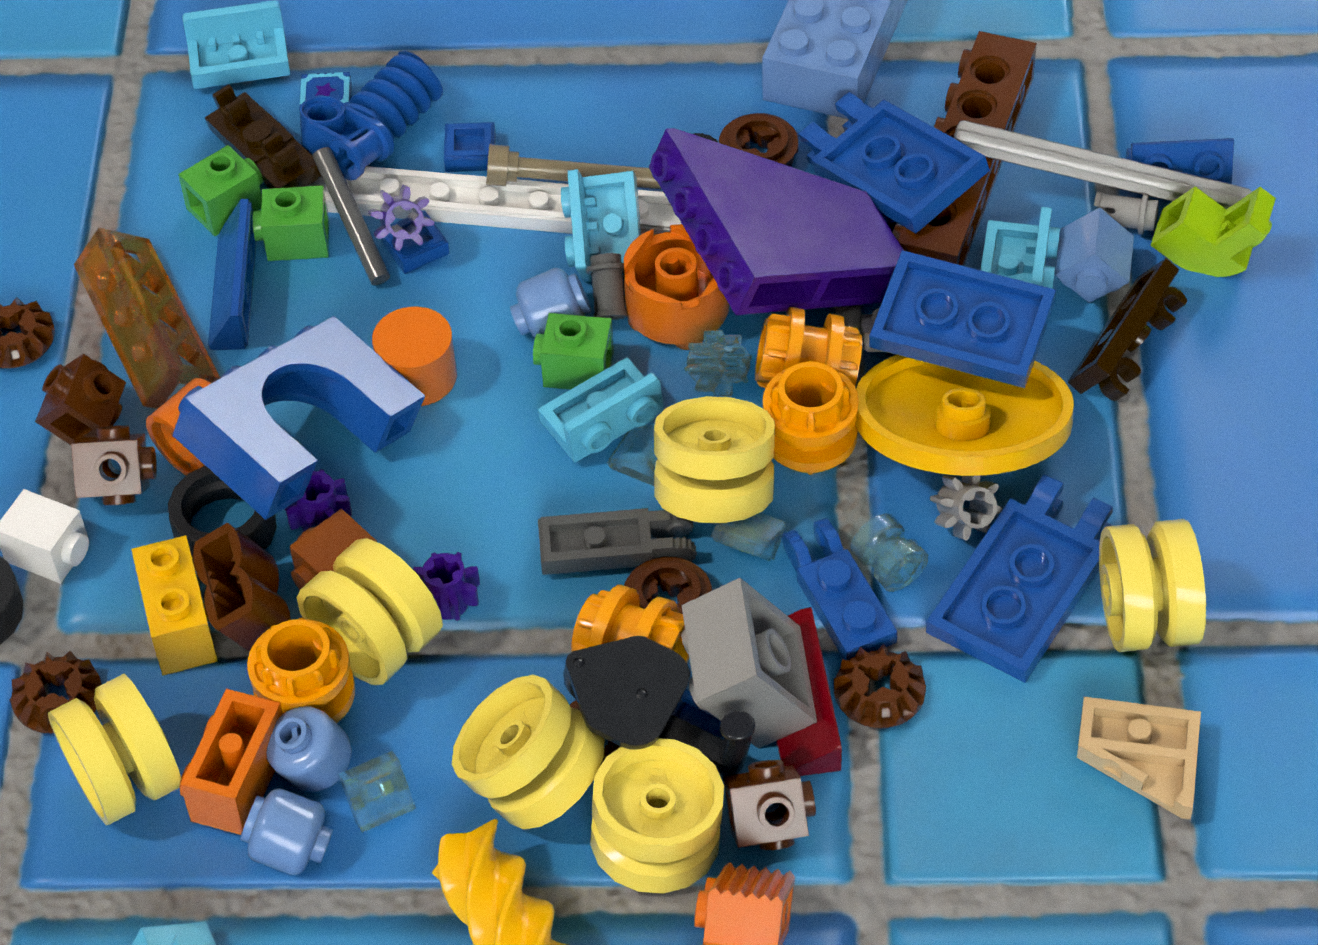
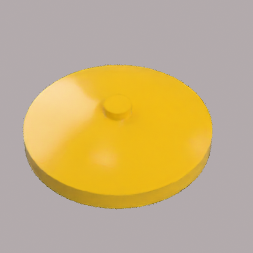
M894 355L868 370L856 388L859 408L855 425L862 438L876 451L898 463L939 474L960 476L993 475L1032 466L1056 453L1068 440L1073 425L1074 400L1068 385L1054 371L1037 361H1034L1026 387L1022 388L916 359Z

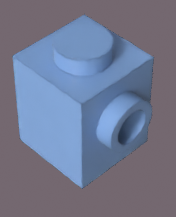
M1098 208L1060 228L1055 276L1088 303L1110 292L1119 290L1130 281L1134 236L1103 209Z

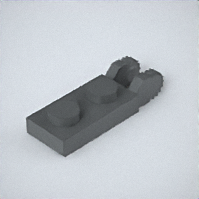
M648 508L546 516L538 519L542 575L638 567L646 561L660 557H677L692 562L697 556L694 541L692 542L691 539L684 537L693 532V521L676 517L666 510L648 511Z

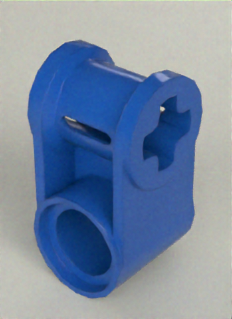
M315 96L305 100L300 106L301 145L312 156L314 152L321 148H331L346 180L358 179L363 175L366 166L375 160H386L393 154V138L384 124L343 104L339 99L331 96Z

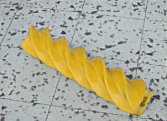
M493 819L471 832L450 833L440 839L438 864L432 871V874L440 880L443 894L450 908L468 926L473 945H568L551 939L555 913L553 905L549 901L528 896L522 892L526 869L525 860L518 855L494 848L498 824L497 819Z

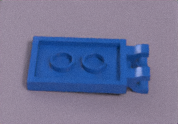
M850 92L835 103L836 110L849 119L842 125L844 132L839 137L831 136L814 122L798 133L800 141L812 149L806 157L808 162L813 165L818 176L867 192L880 213L915 234L990 171L985 155L884 99L872 108Z
M1044 474L1025 505L1012 498L1009 499L927 619L926 633L1026 683L1099 571L1101 532L1104 527L1112 525L1107 523V520L1113 513V506L1093 497L1075 528L1059 522L1054 518L1062 508L1063 501L1057 498L1063 490L1064 483Z

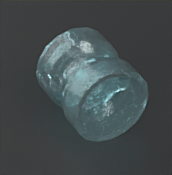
M885 513L872 518L858 530L851 542V551L863 565L874 568V577L886 591L895 592L910 585L919 577L927 565L928 554L916 540L906 539L903 526L892 514Z

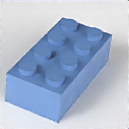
M788 0L762 57L763 100L848 119L836 110L835 103L848 92L854 94L865 103L908 0Z

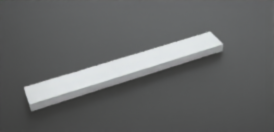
M370 166L365 167L363 175L358 179L346 180L361 214L365 216H371L368 214V211L371 209L380 210L384 203L380 195L381 190L390 194L391 197L399 196L402 185H407L410 187L411 195L409 200L412 202L423 196L429 199L428 205L421 210H425L435 222L573 234L571 217H564L561 204V187H568L569 185L566 183L517 179V182L507 181L506 186L486 185L487 177ZM322 177L308 185H323L328 212L338 213ZM638 190L641 234L654 229V235L669 232L670 225L682 224L675 215L664 192ZM397 206L392 212L395 218L405 219L413 210L411 208L405 211L400 206Z

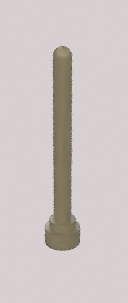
M489 144L486 185L506 186L507 181L517 182V177L568 181V170L578 169L582 177L634 171L637 178V187L661 189L649 168L519 157V152L509 151V146Z

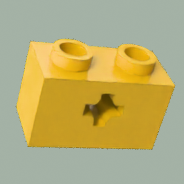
M187 536L132 548L149 630L162 676L218 662Z

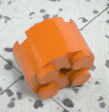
M682 224L670 225L669 232L654 235V229L638 236L628 247L624 256V288L628 324L632 329L651 340L665 344H675L683 350H692L699 347L703 343L704 338L710 336L721 327L727 318L730 305L724 294L719 290L714 277L701 255L696 251L694 243Z

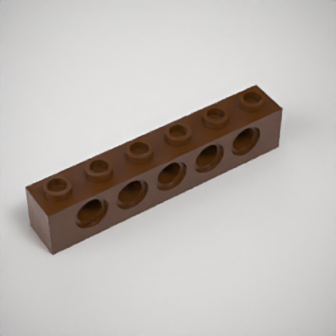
M979 31L972 50H963L958 68V78L961 79L959 84H950L945 100V112H947L945 118L937 117L934 128L954 138L958 123L966 120L1014 132L1034 78L1037 43ZM986 157L990 171L916 234L904 226L896 224L892 233L903 250L964 266L1003 161Z

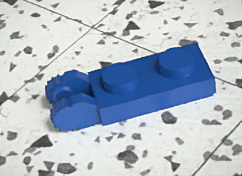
M823 518L813 522L815 539L826 556L813 562L808 547L798 534V531L792 530L782 534L784 549L797 572V582L843 660H850L855 657L860 647L866 652L877 651L883 644L888 647L897 643L898 631L849 550H843L840 537L829 519Z

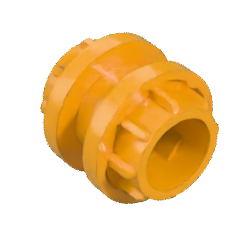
M789 307L786 315L772 313L765 319L762 327L756 357L755 381H757L759 387L766 388L771 379L783 369L811 360L838 369L855 386L862 354V335L858 328L845 326L844 317L841 315L828 314L822 328L805 325V311L801 308Z
M810 360L798 363L790 368H785L771 379L763 394V409L767 410L775 421L774 459L778 463L792 470L812 475L813 473L823 472L838 466L852 454L858 437V429L855 423L858 417L859 398L854 384L847 376L836 368Z
M619 584L610 591L601 590L598 594L590 595L578 614L572 635V652L633 636H643L675 651L686 663L689 660V655L684 648L681 637L682 631L685 630L683 614L679 613L677 603L673 600L659 596L654 598L644 609L640 607V598L637 590Z
M301 617L282 622L278 625H272L252 646L248 656L247 670L254 696L280 702L283 713L294 708L311 706L324 711L336 723L348 713L355 697V682L350 667L347 645L343 637L334 628L325 623Z

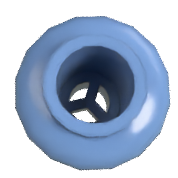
M560 268L550 269L519 283L516 288L518 303L510 306L511 314L521 335L531 332L534 338L537 333H545L549 313L585 316V314L592 312L578 276L575 273L568 276Z
M306 706L286 711L278 718L268 743L266 756L272 768L293 787L305 792H319L333 786L343 777L350 764L352 748L348 735L330 716L317 708Z
M277 788L272 790L266 798L256 796L240 840L248 843L247 851L251 860L290 875H297L305 870L309 860L321 863L333 829L323 826L325 809L321 803L285 789Z

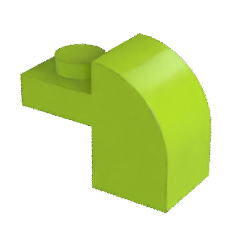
M1194 186L1162 209L1150 246L1185 270L1215 277L1239 274L1247 269L1253 247L1259 245L1271 230L1272 222L1270 221V216L1276 198L1262 187H1259L1228 209H1225Z

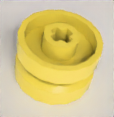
M699 397L683 400L665 408L656 417L654 426V454L658 459L654 471V497L660 506L676 517L698 523L734 522L745 520L763 512L773 501L774 464L771 461L774 458L775 448L774 419L767 410L756 404L732 397Z
M1185 519L1156 521L1147 536V540L1141 530L1134 524L1104 527L1099 544L1100 587L1105 620L1114 648L1118 652L1146 650L1152 644L1156 631L1170 647L1199 644L1203 639L1206 626L1205 581L1198 543L1190 522Z
M368 538L357 539L336 558L333 564L334 571L319 572L300 589L297 602L303 618L325 623L334 628L343 637L349 652L350 667L356 678L371 685H383L403 667L407 660L406 652H419L438 635L443 627L441 611L432 593L418 574L401 557L383 544Z
M125 674L95 688L94 701L102 724L92 709L78 698L48 712L55 737L89 803L106 826L135 812L136 796L129 776L143 795L153 801L180 788V781L182 780L177 763L159 722L136 686Z
M532 674L515 678L502 685L476 707L462 726L453 746L452 766L457 777L476 794L488 798L491 807L511 825L523 830L542 827L562 816L583 796L591 785L604 758L605 739L587 728L581 711L570 707L565 696L547 679Z
M659 738L651 746L638 750L620 747L608 755L594 776L590 846L598 866L615 882L637 892L665 894L684 889L706 875L718 856L723 811L724 784L716 765L699 749L675 739Z

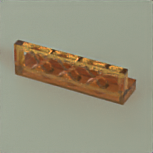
M98 227L74 263V267L142 405L158 409L167 401L179 383L187 384L194 378H201L210 383L220 379L219 373L150 240ZM128 253L136 254V255L138 256L140 262L137 261L135 258H133V257H132L131 255H129ZM144 286H146L148 289L157 294V296L151 293L149 290H147ZM161 320L164 321L166 324H168V325H169L170 327H172L173 329H175V331H173V330L170 329L168 326H166L164 323H162ZM179 355L193 366L184 365Z

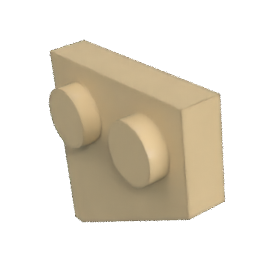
M1084 697L1077 758L1178 817L1191 820L1201 711Z

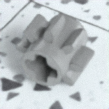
M943 475L944 485L939 490L938 495L930 496V501L936 503L940 513L934 523L944 528L953 526V536L964 540L969 539L972 528L987 533L990 528L989 524L995 515L1003 509L997 505L996 498L993 495L999 488L998 484L990 481L980 482V476H962L960 481L956 477ZM965 500L970 501L968 508H963Z

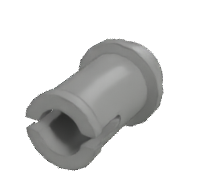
M1097 191L1094 206L1114 208L1115 213H1106L1121 226L1138 229L1139 235H1143L1145 230L1155 231L1159 207L1158 200H1150L1149 194H1143L1142 198L1103 194V192Z

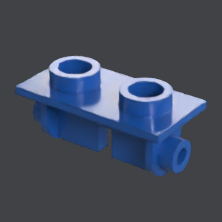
M1234 138L1131 143V148L1126 150V159L1232 184Z

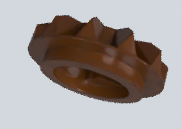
M753 113L740 116L729 122L719 136V143L790 167H792L795 154L798 153V136L795 129L784 119L771 114ZM750 139L761 148L767 147V152L760 153L756 148L750 149Z
M16 297L11 305L2 306L0 304V368L8 369L25 366L39 359L50 348L55 335L54 324L50 313L44 312L37 301L25 305ZM18 325H20L22 333L19 332L17 334L15 332H9L5 336H3L1 329L7 328L13 330Z
M660 557L642 563L630 573L624 586L637 590L640 598V607L644 609L654 598L658 597V586L660 585L663 592L666 591L671 597L677 596V606L681 614H683V604L712 591V585L708 576L699 566L677 557Z
M884 644L877 651L866 652L860 647L855 657L850 660L842 659L836 678H834L836 702L845 715L864 726L889 728L903 724L917 714L925 700L926 685L922 666L913 664L906 651L900 654L889 652ZM891 675L890 689L881 687L877 692L873 691L868 697L870 692L869 678L879 681L883 676Z
M71 651L63 657H54L46 652L44 660L35 665L25 662L24 673L20 678L12 679V697L9 700L15 716L24 726L41 733H54L49 721L48 712L78 698L85 702L95 713L97 710L94 701L95 688L102 685V682L90 659L82 661ZM52 683L57 687L64 684L69 700L62 695L59 697L55 693L47 695L44 684Z

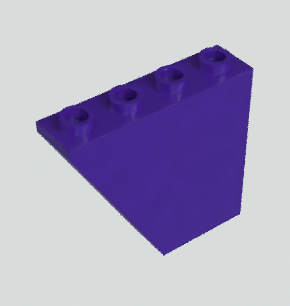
M676 128L665 129L660 143L652 155L649 169L735 315L788 311L789 307L816 309L882 303L903 248L867 192Z

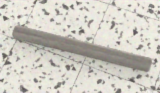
M966 120L958 123L954 133V139L988 158L1142 195L1149 194L1150 197L1171 202L1196 186L1225 209H1228L1252 192L1249 188Z

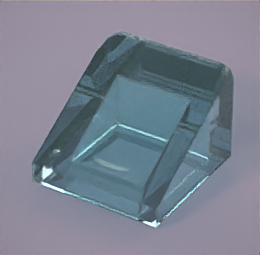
M655 424L635 427L628 431L607 461L610 469L654 486V471L656 461L658 460L654 454Z
M758 513L745 520L719 523L713 529L711 537L714 538L713 541L724 546L770 561L775 559L786 523L783 520Z

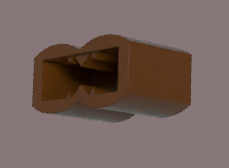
M225 523L195 541L193 550L194 568L199 579L207 585L204 596L205 611L209 622L216 630L250 652L256 640L270 629L272 625H278L291 620L290 611L285 600L277 593L279 586L277 564L267 550L229 523Z

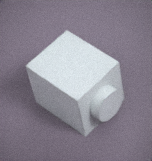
M23 489L0 520V549L3 558L9 564L57 583H62L72 567L78 566L83 561L88 551L90 542L80 510Z

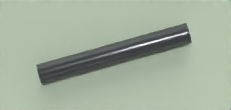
M324 147L317 150L312 157L372 285H380L390 278V274L331 148Z

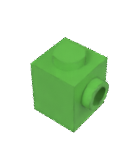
M229 145L178 174L186 209L213 236L220 233L240 199H249V202L252 203L253 211L261 209L262 194L260 185L263 184L261 172L250 158L243 159Z
M323 185L262 189L261 210L253 211V233L255 241H264L268 261L329 257V216Z
M549 313L545 333L536 334L533 346V364L541 365L543 387L571 390L612 365L614 355L612 318Z

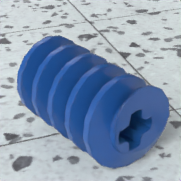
M404 50L398 52V55L394 56L386 64V67L381 68L374 75V79L369 80L362 87L361 92H357L349 100V104L345 105L383 123L389 130L394 143V137L400 138L406 132V125L412 126L419 119V113H425L431 107V101H437L443 95V87L431 68L419 56Z

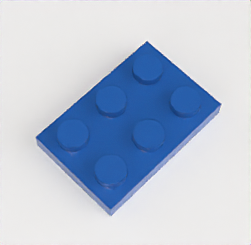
M902 250L870 332L869 347L1025 388L1055 304L1056 289Z

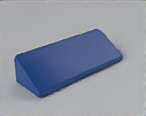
M240 199L218 236L208 338L210 350L246 349V345H248L257 245L253 233V208L249 199Z

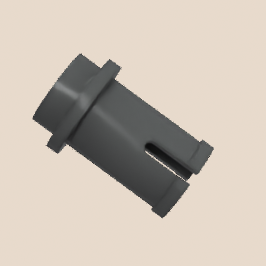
M606 253L591 256V266L586 267V274L592 276L595 312L593 316L612 318V320L628 317L625 308L624 263H622L621 254Z

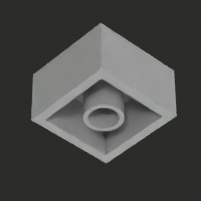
M741 578L682 605L685 630L682 631L681 637L684 648L690 658L692 678L689 680V690L694 702L700 709L707 710L720 721L725 715L733 711L749 713L755 721V730L752 734L751 744L758 749L817 723L801 629L796 622Z

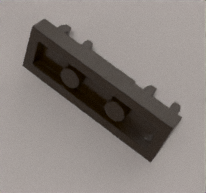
M228 84L212 94L218 109L205 117L209 129L243 159L250 158L260 170L263 182L270 189L305 187L322 177L312 155L246 92L236 97L232 87Z
M1167 258L1137 277L1068 380V383L1080 394L1099 383L1101 392L1112 401H1117L1127 395L1129 389L1120 382L1118 375L1128 383L1138 377L1142 371L1135 361L1122 356L1126 350L1132 352L1145 341L1151 332V328L1147 325L1148 322L1161 331L1174 323L1176 318L1166 310L1165 306L1174 313L1187 303V298L1180 290L1169 287L1179 269Z

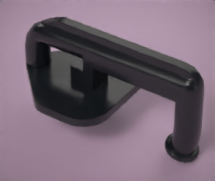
M633 636L576 650L567 656L563 672L564 685L568 692L577 700L584 722L591 732L621 747L632 750L647 748L659 738L675 739L699 749L716 765L720 774L725 776L739 774L743 769L751 745L752 734L755 730L754 718L745 711H733L725 715L720 723V732L725 738L723 740L672 715L686 691L690 678L687 663L675 651L646 637Z

